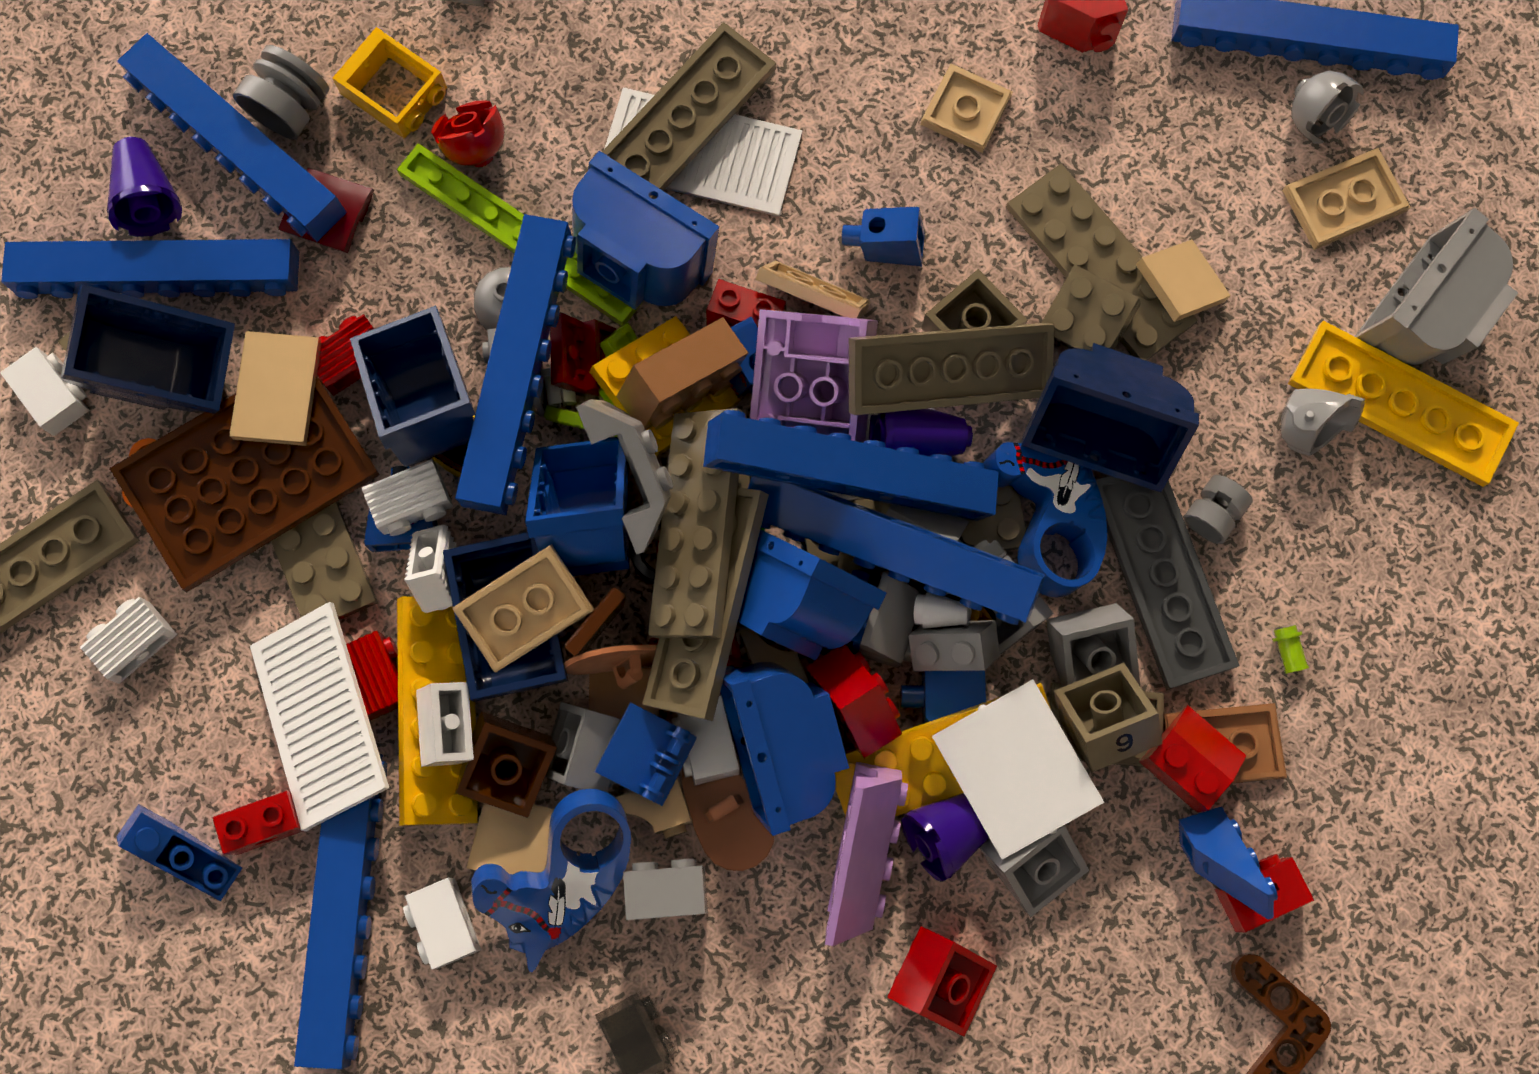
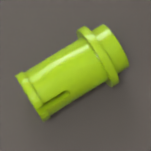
M1296 625L1274 630L1276 638H1272L1273 642L1277 641L1285 667V674L1308 669L1309 665L1306 662L1299 637L1303 635L1302 631L1298 632Z

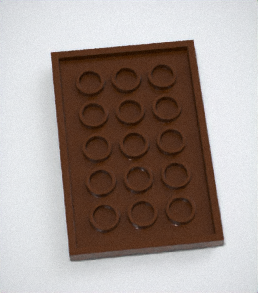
M316 376L306 446L233 440L229 435L236 396L234 394L221 402L220 409L216 414L203 412L109 468L183 591L188 592L380 475L318 376Z

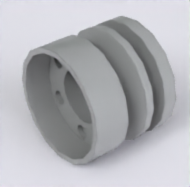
M266 45L261 52L262 59H256L253 64V69L259 77L246 75L233 93V98L248 115L263 126L285 138L297 140L310 120L305 109L317 110L320 105L319 99H324L330 88L321 75L306 62L280 47Z

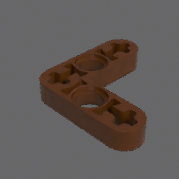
M1247 953L1239 955L1231 965L1233 980L1284 1025L1246 1074H1270L1273 1070L1266 1067L1268 1061L1280 1072L1299 1074L1328 1038L1331 1032L1330 1018L1264 958ZM1244 963L1250 965L1256 963V974L1263 980H1268L1271 975L1273 980L1269 981L1264 987L1255 979L1248 978L1244 980L1243 976L1246 972L1242 965ZM1282 986L1289 992L1290 1002L1287 1007L1279 1010L1273 1006L1270 997L1276 987ZM1263 987L1260 995L1257 990ZM1317 1016L1318 1019L1315 1024L1319 1031L1317 1033L1309 1031L1302 1038L1303 1041L1309 1044L1307 1048L1300 1041L1290 1037L1292 1031L1300 1036L1305 1031L1307 1025L1303 1021L1304 1017L1314 1018ZM1286 1043L1293 1045L1297 1053L1295 1062L1290 1066H1283L1277 1058L1279 1047Z

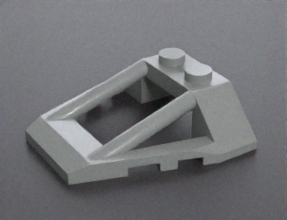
M594 399L585 401L577 406L576 409L590 443L594 444L617 435L643 498L644 504L642 506L629 510L622 517L636 555L643 553L657 533L660 520L670 500L671 493L669 489L673 488L671 476L665 466L660 467L655 452H658L656 439L650 429L645 431L641 421L630 417L628 413L607 401Z

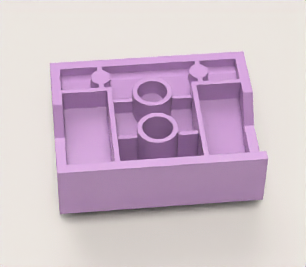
M760 309L750 419L774 418L780 420L782 426L791 428L799 425L811 426L816 428L817 433L820 434L844 433L850 435L851 440L863 443L866 439L868 414L853 415L849 413V338L876 336L878 320Z
M856 762L827 909L830 914L826 927L825 945L835 946L873 930L875 917L882 918L886 895L880 894L882 880H890L893 858L887 857L889 844H897L901 821L894 819L897 805H905L908 783L902 782L901 770Z

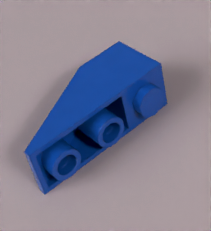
M140 804L137 805L116 836L118 846L219 901L223 899L242 870V867L174 823Z
M1222 806L1179 819V842L1194 871L1266 919L1274 918V901L1278 898L1275 885L1270 877L1264 878L1260 871L1255 851L1251 847L1246 848L1242 841V833L1236 820H1230Z

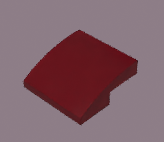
M307 167L306 171L338 198L347 213L318 242L307 233L300 236L286 222L289 217L285 213L278 230L348 254L358 222H363L374 189Z
M560 312L557 326L550 329V340L552 342L551 385L573 392L601 396L598 392L601 387L589 371L592 365L606 358L600 343L611 335L616 328L596 319L582 322Z

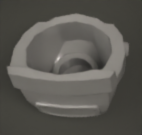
M1295 389L1288 398L1282 412L1281 437L1291 450L1310 456L1327 445L1342 430L1352 432L1356 428L1364 409L1365 399L1351 394L1344 395L1328 390Z

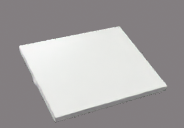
M1033 679L988 705H980L977 711L932 735L1002 860L1045 835L1056 833L1058 828L1105 803Z

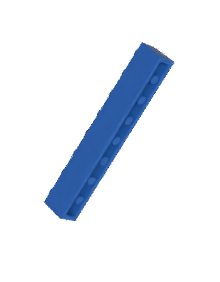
M1177 0L1171 41L1181 42L1186 47L1211 46L1221 52L1240 50L1247 51L1251 55L1258 57L1270 54L1283 56L1288 61L1314 60L1324 66L1335 64L1351 65L1356 70L1363 71L1373 68L1386 70L1391 75L1410 73L1421 75L1422 78L1427 80L1444 78L1456 63L1459 25L1279 0Z
M148 33L117 60L126 72L123 79L136 92L139 93L143 89L148 93L145 98L160 113L165 109L171 113L168 117L171 122L183 133L189 129L194 134L191 137L192 140L203 151L208 153L212 149L217 154L215 160L228 173L231 174L234 170L241 175L238 180L252 194H255L257 191L261 192L265 196L262 201L276 215H279L281 212L285 213L289 217L286 222L300 236L307 233L318 242L347 213L338 198Z
M527 214L523 216L455 499L462 507L507 515L509 505L513 506L516 502L518 483H514L517 469H523L527 449L523 447L526 433L532 432L535 421V411H531L534 397L539 398L543 388V376L540 375L542 363L548 362L551 354L552 342L548 340L551 327H556L559 320L560 306L556 305L559 292L564 293L567 286L568 271L564 269L567 258H572L575 252L576 237L572 236L566 221Z
M291 239L5 242L1 282L13 291L16 296L25 299H35L38 297V294H51L54 297L63 299L72 298L73 294H78L82 284L122 293L135 298L144 297V293H158L160 296L170 298L178 297L180 293H193L200 297H213L215 292H229V294L238 297L250 296L251 292H264L270 296H284L286 292L298 291L300 252Z
M736 410L723 411L708 422L703 467L975 521L996 515L999 471L985 469V464L981 462L969 461L963 464L952 462L951 456L941 454L931 455L930 457L919 455V450L909 447L895 450L886 448L884 442L877 440H866L862 443L851 440V436L844 433L820 434L817 433L816 428L811 426L799 425L791 428L782 426V422L774 418H760L759 420L745 418V413Z
M753 476L748 486V489L760 490L769 494L761 528L770 529L771 525L783 529V535L789 539L804 542L805 538L819 543L818 549L828 554L839 556L841 551L854 556L852 562L859 566L874 569L875 565L888 569V576L898 581L909 583L911 579L924 583L923 589L932 594L945 597L946 593L960 597L959 603L968 608L981 611L984 606L997 611L996 617L1010 624L1018 625L1019 620L1026 623L1031 616L1046 576L1043 573L823 490Z
M382 761V765L387 778V762ZM379 794L321 823L294 1067L344 1069L349 1067L351 1060H355L358 1055L359 1036L354 1035L355 1019H360L363 1011V996L358 995L359 979H364L367 971V956L362 955L364 939H368L370 936L372 924L371 916H367L366 912L367 902L373 899L376 886L375 877L370 876L372 861L377 860L380 847L379 838H374L376 822H381L384 805L383 800L378 799Z

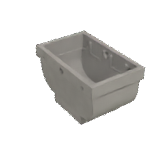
M1473 208L1427 239L1354 337L1412 367L1433 358L1441 364H1445L1478 348L1518 294L1516 290L1507 284L1513 271V258L1508 245L1486 224L1489 219L1476 208ZM1398 289L1403 291V296L1398 294Z

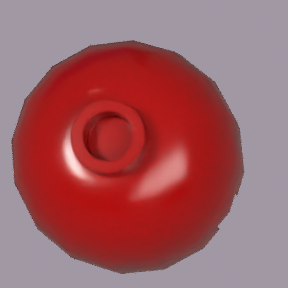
M481 100L456 107L457 115L448 119L447 115L444 114L436 121L431 133L442 153L453 163L464 166H486L492 162L493 156L497 154L503 145L505 136L503 120L496 105L492 106L490 101Z

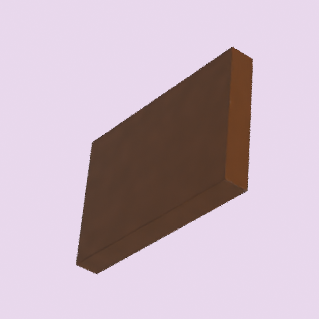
M616 587L608 592L566 642L565 651L569 658L585 653L624 607L626 596Z

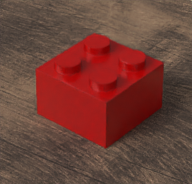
M846 645L831 650L806 666L813 683L830 694L839 728L864 759L902 735L896 721L900 717V713L889 697L885 698V694L889 692L887 685L877 672L873 675L869 673L871 671L870 666L860 652L853 654Z

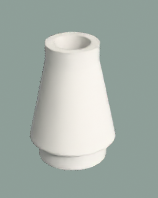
M927 592L926 595L918 594L914 604V623L923 625L924 629L957 625L969 626L971 608L960 604V601L938 596Z

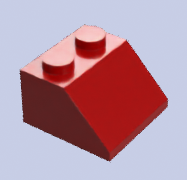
M1045 0L1037 26L1039 32L1082 53L1090 50L1103 52L1115 44L1128 12V7L1125 0Z
M1187 705L1162 734L1163 744L1149 749L1139 763L1193 810L1199 813L1208 811L1230 786L1247 755Z
M920 926L903 965L894 979L887 998L965 1037L997 965L958 943Z

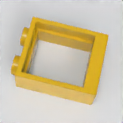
M377 27L332 78L342 96L403 139L411 131L414 132L421 126L424 115L432 106L438 105L443 100L447 89L441 71ZM388 58H391L425 82L397 117L360 92Z

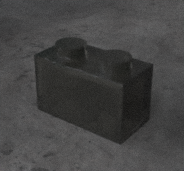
M639 991L595 1015L623 1074H657L674 1064L672 1055L677 1053V1050L668 1032L666 1031L661 1034L654 1019L660 1016L650 995L643 998Z

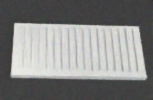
M623 87L605 148L654 97L653 94ZM734 114L666 189L779 217L782 214L781 208L801 140L802 130Z
M328 602L250 645L301 831L307 832L311 828L389 789L334 603Z

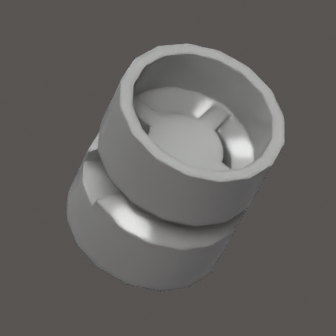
M1213 475L1200 493L1202 499H1196L1183 516V519L1190 529L1206 540L1216 544H1223L1236 527L1234 520H1240L1253 503V499L1249 492L1237 482L1225 476Z

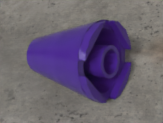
M125 137L117 141L113 146L107 203L108 220L113 228L118 231V227L128 230L130 236L148 237L168 231L170 229L169 223L173 222L176 218L177 222H179L182 217V205L148 143L141 138Z
M929 408L878 413V415H871L869 440L884 442L886 448L897 450L898 448L909 447L919 450V455L930 457L931 455L941 454L952 457L962 455L966 447H970L972 444V427L967 425L964 418Z
M964 793L910 810L901 819L903 833L912 852L918 847L921 854L926 858L920 864L934 879L940 882L951 878L989 839L988 834Z

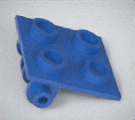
M630 702L594 772L663 806L697 737L691 734V732L675 726Z

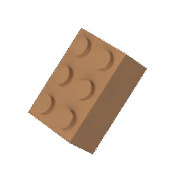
M722 317L633 365L616 397L630 417L642 422L645 430L652 426L656 430L660 429L674 418V413L683 410L684 413L690 412L703 402L702 398L712 394L713 397H716L725 392L732 385L730 380L741 372L742 368L740 365L748 355V351Z

